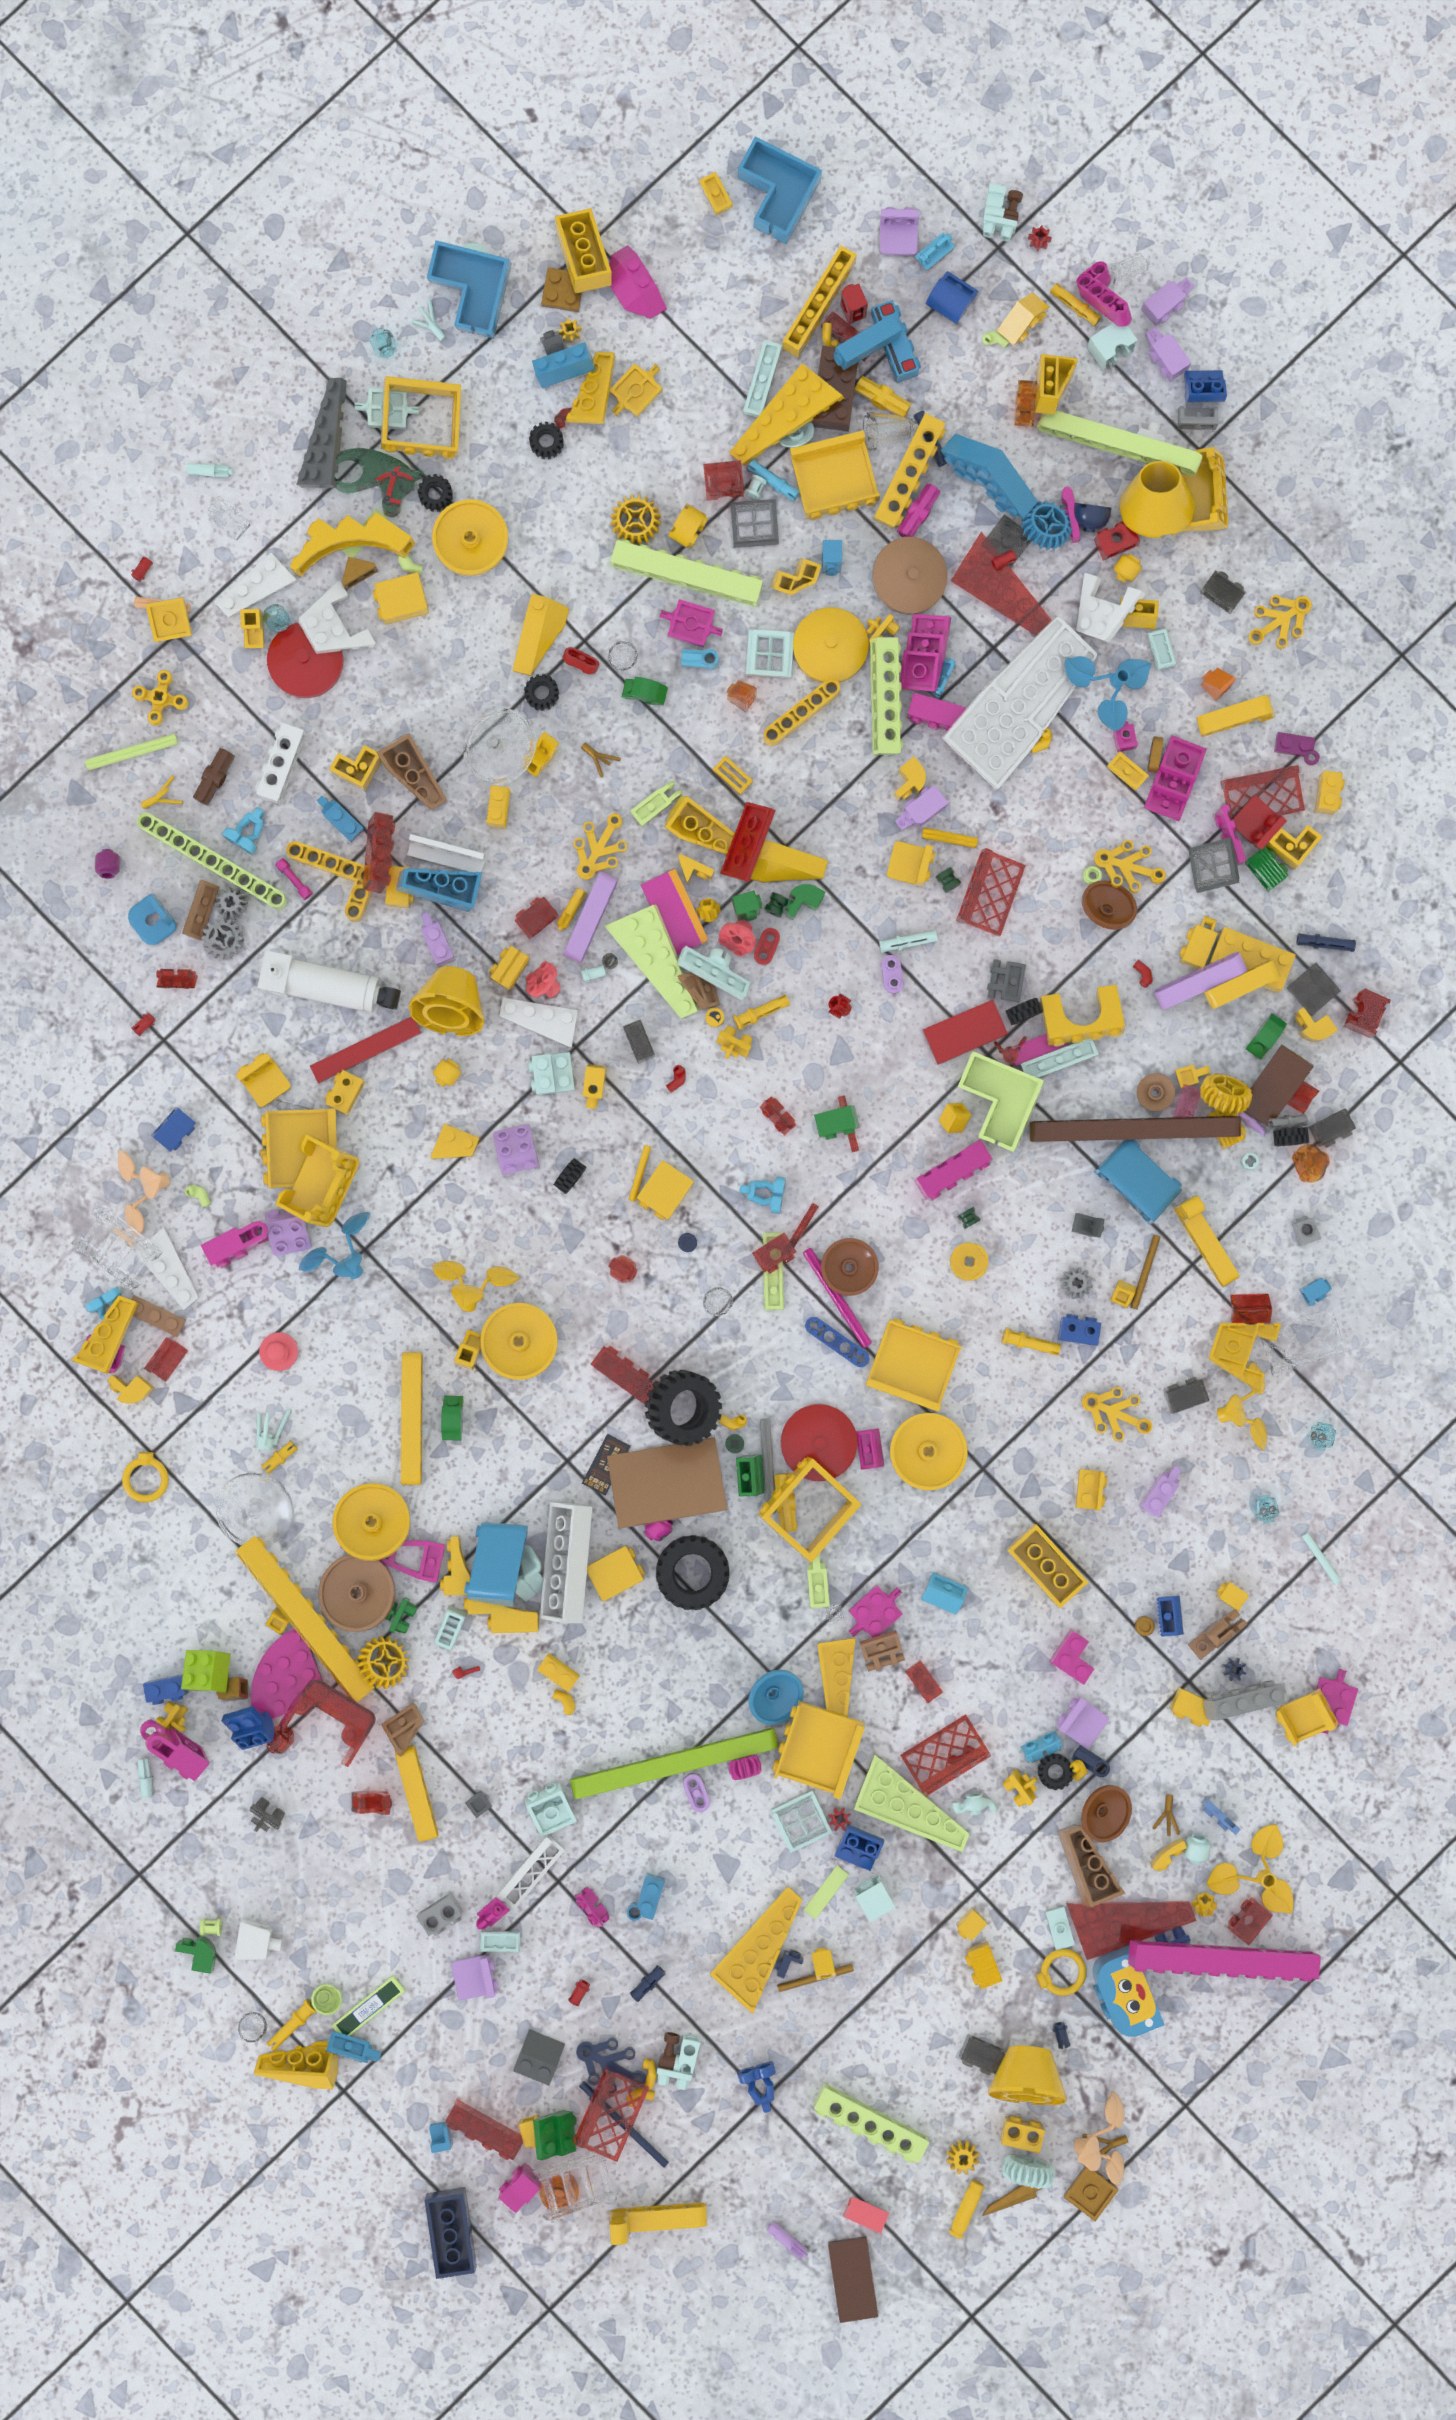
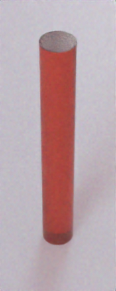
M845 1095L839 1096L840 1108L848 1106ZM855 1133L849 1134L848 1139L852 1153L859 1151Z
M811 1204L783 1252L790 1256L819 1206L816 1204Z

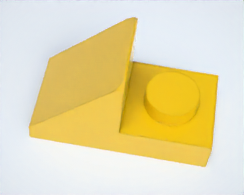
M679 854V863L687 885L694 872L697 873V877L703 880L707 878L712 879L715 873L714 869Z

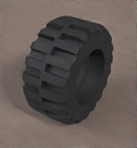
M673 1370L669 1372V1375L663 1374L660 1376L661 1381H655L652 1384L654 1388L652 1391H648L647 1396H649V1400L645 1401V1407L648 1408L645 1416L650 1420L648 1422L650 1428L654 1429V1433L657 1436L680 1446H692L693 1442L696 1444L703 1442V1437L709 1438L711 1436L710 1431L712 1429L716 1430L718 1426L716 1424L717 1419L720 1420L722 1415L719 1414V1409H722V1403L718 1401V1399H721L719 1392L715 1391L717 1387L714 1383L709 1382V1379L705 1376L687 1370ZM690 1390L696 1399L695 1413L687 1423L676 1425L671 1417L672 1402L678 1394Z
M696 1535L679 1537L669 1543L658 1559L656 1566L658 1588L665 1596L664 1598L676 1607L695 1611L707 1608L714 1602H717L727 1588L729 1582L728 1560L723 1550L714 1541L706 1537ZM690 1554L703 1557L711 1568L709 1582L705 1587L697 1591H689L682 1588L677 1583L674 1574L677 1562L682 1557Z

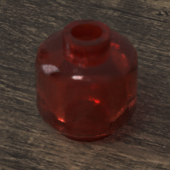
M620 1255L617 1259L614 1257L608 1265L611 1268L610 1276L621 1283L631 1282L638 1272L636 1262L624 1255Z
M286 1725L275 1726L273 1741L266 1743L267 1749L273 1754L285 1753L294 1743V1732Z

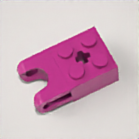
M261 1221L253 1222L241 1229L234 1227L200 1246L210 1265L218 1268L221 1267L222 1269L230 1265L231 1260L242 1259L249 1255L248 1251L269 1241L268 1227ZM262 1228L263 1232H262V1234L259 1236V1235H258V1230H260V1229Z
M152 1719L145 1721L141 1725L140 1733L143 1739L146 1740L145 1745L147 1749L162 1759L169 1769L173 1770L175 1768L178 1770V1773L183 1778H190L196 1781L210 1764L203 1748L176 1729L168 1730ZM149 1727H154L156 1732L150 1735L146 1733V1730Z

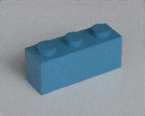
M586 342L532 361L536 377L542 389L595 370Z

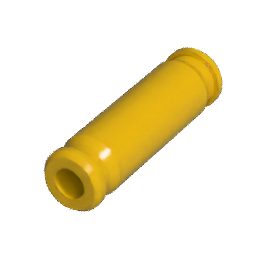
M972 2179L970 2181V2186L967 2187L952 2222V2227L949 2229V2233L956 2238L962 2239L964 2237L963 2234L968 2228L981 2198L982 2190L985 2188L984 2184Z

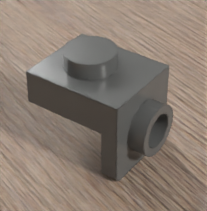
M547 331L540 338L546 355L565 349L560 334L557 331Z
M1075 1213L1071 1232L1100 1238L1104 1231L1105 1219Z

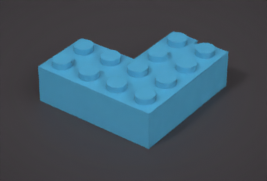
M755 136L738 167V179L767 193L754 217V228L767 235L771 232L773 238L787 245L821 181L822 170Z
M435 240L427 279L430 283L462 291L454 326L457 330L472 334L475 331L477 335L494 339L512 265L511 261L504 257Z
M954 434L942 448L941 452L945 456L944 460L954 468L953 472L961 479L966 478L971 483H979L984 487L986 495L994 500L996 503L995 507L1000 512L1005 511L1013 517L1018 516L1024 519L1038 502L1002 450L958 434Z

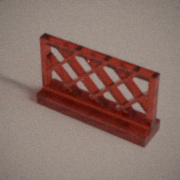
M1299 765L1220 781L1226 805L1229 804L1230 811H1227L1228 817L1231 820L1233 819L1232 813L1236 807L1241 810L1242 807L1238 804L1243 796L1248 799L1251 798L1246 794L1250 786H1255L1260 790L1257 794L1258 797H1260L1262 792L1271 797L1267 803L1268 806L1273 800L1282 805L1279 811L1275 812L1278 815L1304 811L1305 807L1298 774L1300 773ZM1289 778H1294L1295 787L1292 791L1283 786ZM1270 782L1279 786L1273 795L1264 790ZM1281 788L1289 793L1284 803L1276 798ZM1236 790L1241 793L1236 803L1230 799L1228 791ZM1292 796L1298 799L1299 808L1292 809L1286 805Z
M988 848L982 849L956 921L1000 937L1026 865L994 853L993 850ZM992 859L1000 860L1002 868L994 871L991 866ZM1011 865L1019 867L1017 876L1011 878L1007 869ZM1004 869L1008 880L999 884L995 873ZM992 875L996 885L987 889L984 882L985 878ZM1009 882L1012 891L1005 896L1000 885ZM997 887L1001 898L993 901L989 890ZM986 893L990 903L981 907L978 901L979 895ZM1003 899L1006 908L1003 912L998 913L994 903ZM991 905L995 915L986 919L982 908ZM979 910L984 921L979 923L971 921L973 913ZM995 917L999 922L997 931L991 929L988 923L989 920Z
M965 1714L900 1756L922 1793L927 1797L991 1757V1754ZM964 1721L969 1726L967 1734L957 1732L958 1725ZM943 1734H953L951 1745L940 1742ZM956 1735L966 1737L964 1748L954 1746ZM969 1738L978 1740L981 1746L975 1750L967 1749ZM927 1744H936L934 1755L924 1753ZM939 1745L950 1748L947 1758L937 1756ZM952 1749L963 1751L962 1757L959 1760L950 1759ZM913 1753L919 1754L918 1765L910 1764L906 1757ZM923 1756L933 1758L931 1768L921 1766ZM936 1759L946 1761L943 1770L934 1769ZM919 1770L930 1771L929 1778L921 1783L918 1778Z
M605 2067L575 2135L574 2144L618 2162L649 2090V2086ZM619 2078L624 2081L625 2088L615 2092L613 2084L615 2079ZM634 2087L642 2088L643 2091L640 2097L632 2099L630 2089ZM627 2091L630 2101L620 2105L617 2095ZM615 2097L617 2106L607 2110L605 2106L606 2100ZM632 2104L633 2114L625 2118L621 2108ZM619 2110L622 2119L611 2123L609 2113ZM606 2115L609 2125L599 2129L597 2121L600 2117ZM624 2123L626 2128L624 2134L616 2136L613 2127ZM611 2128L614 2138L603 2142L601 2132ZM598 2134L601 2144L594 2147L589 2145L590 2137ZM616 2141L618 2148L615 2155L607 2153L605 2146Z

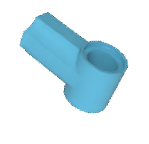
M682 649L681 666L714 670L719 666V657L713 649L705 651ZM713 656L716 659L713 663H707L705 661L706 658Z

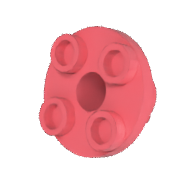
M746 920L725 924L719 932L718 942L739 957L752 952L756 946V938L752 933L753 927Z
M547 961L542 962L540 967L534 972L529 973L525 979L527 982V993L531 997H539L543 994L548 998L556 996L561 988L560 983L556 981L557 968Z
M279 1332L270 1334L260 1345V1359L271 1370L283 1371L289 1369L298 1357L297 1343L288 1334Z

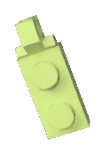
M819 1554L812 1564H808L807 1569L810 1608L830 1607L827 1568L825 1563H820Z

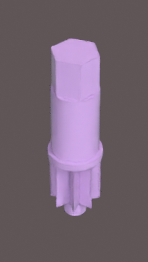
M771 2222L766 2230L798 2259L801 2257L805 2259L808 2255L806 2253L807 2248L777 2223Z

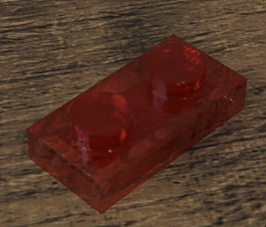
M921 1660L905 1670L927 1703L943 1693Z

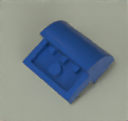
M947 271L938 280L925 304L957 324L979 291Z
M1223 370L1185 371L1184 397L1186 403L1225 402L1227 390L1226 381L1223 378Z
M254 1706L224 1714L221 1721L233 1732L231 1740L242 1750L273 1741L274 1724L268 1712L260 1713Z
M847 1824L834 1857L871 1871L883 1847L884 1839Z

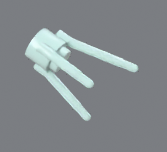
M290 1408L287 1409L274 1438H272L273 1434L268 1433L270 1412L266 1413L264 1431L262 1433L261 1413H257V1448L272 1450L273 1445L277 1446L278 1438L291 1412Z

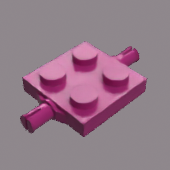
M681 599L678 600L677 607L673 613L661 610L659 618L670 620L668 637L704 648L710 633L721 637L723 629L713 626L712 621L715 610Z
M876 1584L848 1610L857 1623L849 1630L853 1637L861 1630L868 1632L872 1638L879 1636L903 1615L894 1602L902 1593L898 1587L888 1595Z
M1339 1668L1336 1679L1320 1677L1316 1690L1321 1689L1338 1723L1348 1726L1358 1688L1343 1682L1347 1671H1342ZM1326 1730L1325 1732L1323 1731L1322 1733L1329 1734V1733H1328L1329 1731Z

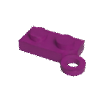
M1282 732L1277 733L1274 752L1302 756L1308 765H1315L1320 759L1319 753L1313 750L1316 738ZM1310 754L1315 756L1314 761L1309 760L1308 756Z

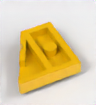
M444 1124L430 1158L473 1156L480 1138Z

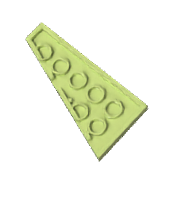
M656 904L605 925L610 934L680 1018L700 1011L696 1001L677 977L683 974L684 971L681 966L677 965L678 956Z
M874 1754L853 1809L963 1852L969 1832Z

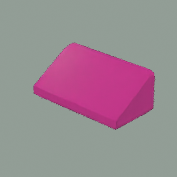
M879 1428L856 1431L861 1470L884 1467Z

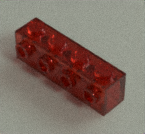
M374 812L368 821L363 890L382 893L385 887L390 884L391 875L389 874V869L392 866L390 852L394 846V841L391 838L395 830L392 815Z
M609 1345L608 1348L603 1346L590 1365L645 1405V1401L649 1400V1396H647L648 1391H652L654 1388L652 1386L654 1382L648 1378L650 1374L641 1368L638 1371L632 1367L634 1363L627 1357H624V1359L620 1358L617 1355L618 1351Z
M458 2099L454 2102L445 2120L448 2123L447 2126L452 2130L464 2132L468 2139L478 2140L484 2148L488 2150L494 2149L499 2152V2156L506 2160H514L523 2144L522 2135Z

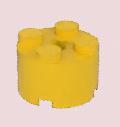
M686 503L668 537L686 548H692L699 536L697 531L702 532L708 518L706 514Z

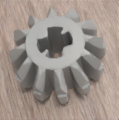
M228 887V893L222 889L221 893L223 896H216L220 900V902L215 903L216 907H220L217 912L219 914L224 913L223 917L225 919L230 915L231 919L235 920V914L242 917L240 911H247V908L243 905L248 904V901L244 899L245 893H240L238 888L233 891L231 887ZM232 899H233V901L235 902V905H234V906L231 905V907H230V906L228 905V902H229V901L232 902Z
M1073 1267L1070 1268L1071 1275L1065 1271L1063 1274L1067 1279H1060V1282L1066 1283V1285L1061 1286V1290L1068 1289L1065 1292L1066 1296L1072 1292V1299H1075L1077 1294L1080 1299H1083L1082 1292L1086 1295L1090 1294L1086 1287L1093 1288L1092 1284H1087V1281H1091L1093 1278L1085 1277L1089 1273L1087 1270L1081 1274V1267L1077 1268V1272H1075ZM1074 1278L1081 1281V1284L1078 1285L1080 1286L1079 1288L1072 1285Z

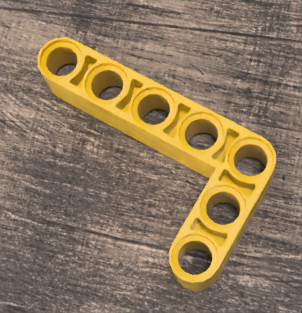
M297 841L290 842L286 847V853L293 861L354 882L345 907V915L352 922L361 921L377 882V875L373 869ZM299 847L300 853L296 856L292 855L293 848ZM312 854H318V859L315 862L309 861V857ZM330 860L336 861V865L333 868H328L327 863ZM353 866L354 872L350 875L345 874V869ZM365 873H372V878L369 881L363 880ZM360 890L366 892L365 897L362 899L356 897L357 892ZM353 908H358L359 914L351 917L350 911Z
M1197 1195L1192 1196L1175 1206L1174 1211L1219 1284L1225 1287L1240 1278L1202 1215L1201 1212L1206 1210L1203 1202Z
M706 2203L611 2210L609 2220L610 2243L612 2245L628 2243L630 2232L705 2227L708 2225Z

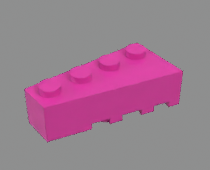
M980 1139L939 1166L917 1177L914 1182L925 1200L930 1198L933 1201L941 1196L940 1191L947 1188L949 1191L958 1185L956 1182L961 1178L965 1181L974 1176L973 1171L979 1168L982 1171L990 1166L989 1161L992 1160V1157Z

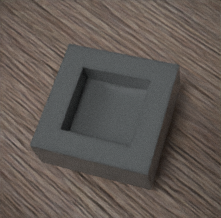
M481 1790L465 1802L476 1819L493 1806Z

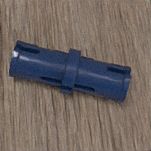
M657 1965L630 1992L632 1998L639 2002L666 1975L665 1971Z

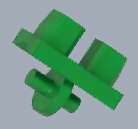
M405 1597L402 1599L398 1610H395L398 1603L394 1602L393 1608L386 1620L390 1621L392 1616H395L388 1631L393 1633L395 1631L400 1633L407 1632L410 1623L401 1620L402 1616L405 1613L414 1617L418 1609L416 1605L409 1602V1598Z

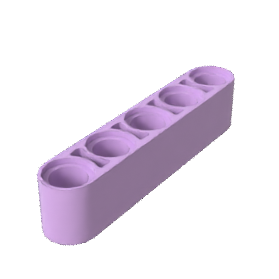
M600 871L565 948L564 957L580 964L582 963L615 890L618 878Z
M1235 952L1165 984L1153 993L1162 1010L1240 976L1248 969L1240 953Z

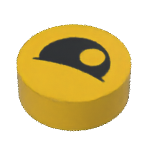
M719 1008L709 1009L705 1015L706 1023L711 1027L721 1026L724 1022L722 1010Z

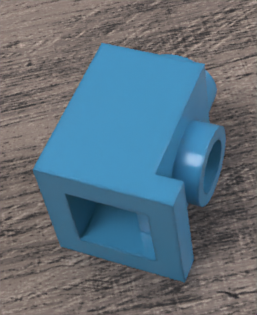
M1318 1278L1299 1289L1307 1305L1313 1306L1315 1305L1314 1300L1319 1302L1326 1298V1293L1332 1287L1326 1279Z

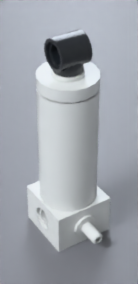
M267 950L265 951L257 987L267 994L286 998L295 996L373 1013L377 1004L384 1008L397 1010L401 990L390 987L381 988L380 977L296 960L291 955Z

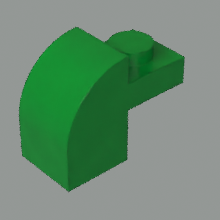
M635 677V679L625 680L621 697L641 700L649 705L664 706L668 687L651 679Z
M811 884L796 886L789 894V897L793 898L794 902L790 900L785 909L788 911L786 917L793 920L802 904L816 912L826 892Z
M1271 1013L1245 1049L1261 1060L1279 1039L1287 1023Z
M444 1396L441 1411L442 1440H462L463 1396Z
M199 1936L196 1943L193 1939L183 1938L176 1943L175 1952L194 1955L192 1971L212 1973L215 1967L216 1949L208 1938Z

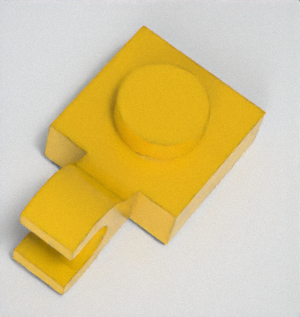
M1194 1064L1175 1070L1180 1089L1199 1083L1198 1077L1210 1073L1209 1066L1195 1070Z

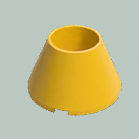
M1155 461L1145 465L1123 491L1119 500V510L1122 521L1133 532L1145 537L1161 538V535H1176L1191 523L1195 514V500L1182 474L1175 465L1165 461Z
M443 966L438 968L409 1002L410 1016L421 1026L440 1034L446 1035V1032L457 1033V1036H470L480 1032L484 1026V1015L477 980L472 973L459 967Z
M1010 2046L988 2089V2096L1013 2103H1020L1022 2101L1031 2102V2105H1062L1067 2101L1052 2051L1041 2047Z

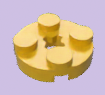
M963 1243L953 1250L950 1257V1267L958 1278L965 1281L976 1280L982 1277L987 1270L988 1255L980 1245ZM965 1257L974 1259L972 1267L969 1265L965 1266Z

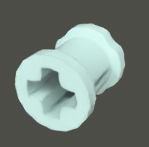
M752 475V481L748 489H745L744 494L751 499L759 500V494L763 486H766L767 481L758 475Z

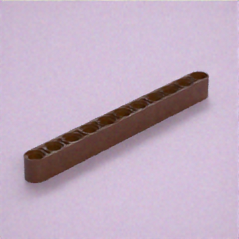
M1241 1116L1029 1122L1031 1142L1241 1136Z

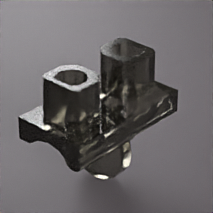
M261 1797L256 1804H252L249 1810L261 1819L252 1818L251 1822L257 1825L254 1831L258 1832L261 1828L267 1832L270 1827L264 1822L279 1830L285 1812L276 1808L272 1815L268 1814L265 1810L270 1805V1802Z

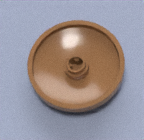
M902 537L890 542L879 552L872 569V582L877 596L888 608L901 614H918L934 606L942 597L947 585V568L942 555L931 543L917 537Z
M345 1555L337 1559L326 1569L321 1578L318 1592L319 1603L326 1618L336 1627L350 1632L367 1631L381 1624L391 1612L396 1594L393 1576L380 1560L364 1561L351 1555Z

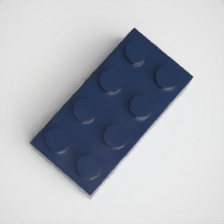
M466 2187L427 2193L424 2201L436 2279L475 2273L477 2262Z

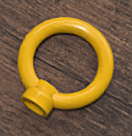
M138 1452V1458L132 1460L123 1472L122 1483L124 1490L132 1499L138 1502H153L159 1499L168 1487L169 1477L167 1470L160 1461L153 1458V1452ZM139 1465H151L160 1473V1486L152 1494H139L130 1484V1475Z
M1059 1949L1046 1956L1041 1966V1973L1035 1974L1040 1989L1047 1988L1053 1994L1068 1996L1074 1994L1083 1986L1087 1970L1084 1960L1078 1953L1070 1949ZM1063 1956L1073 1959L1079 1968L1076 1982L1067 1988L1055 1986L1048 1973L1051 1963L1056 1958Z

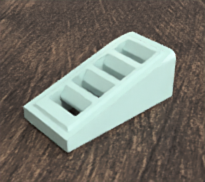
M449 1605L434 1644L452 1651L467 1612ZM447 1621H449V1622H451V1623H454V1624H456V1625H458V1626L455 1627V1626H453V1625H450V1624L447 1623ZM444 1628L452 1632H455L454 1635L446 1631H443ZM441 1635H442V1636H444V1637H447V1638H449V1639H452V1641L449 1642V1641L444 1640V1639H442V1638H440V1637H441Z

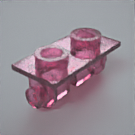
M1183 1084L1173 1117H1193L1201 1095V1089Z

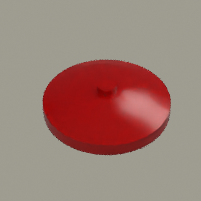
M299 622L291 624L278 632L268 648L267 666L271 678L282 691L297 698H314L326 693L337 683L343 670L344 659L342 650L316 654Z
M814 1404L799 1409L788 1419L782 1431L781 1451L787 1465L793 1471L798 1468L797 1464L808 1456L813 1458L833 1478H836L850 1467L857 1453L858 1438L853 1423L842 1411L829 1405ZM813 1468L804 1477L811 1481H826Z

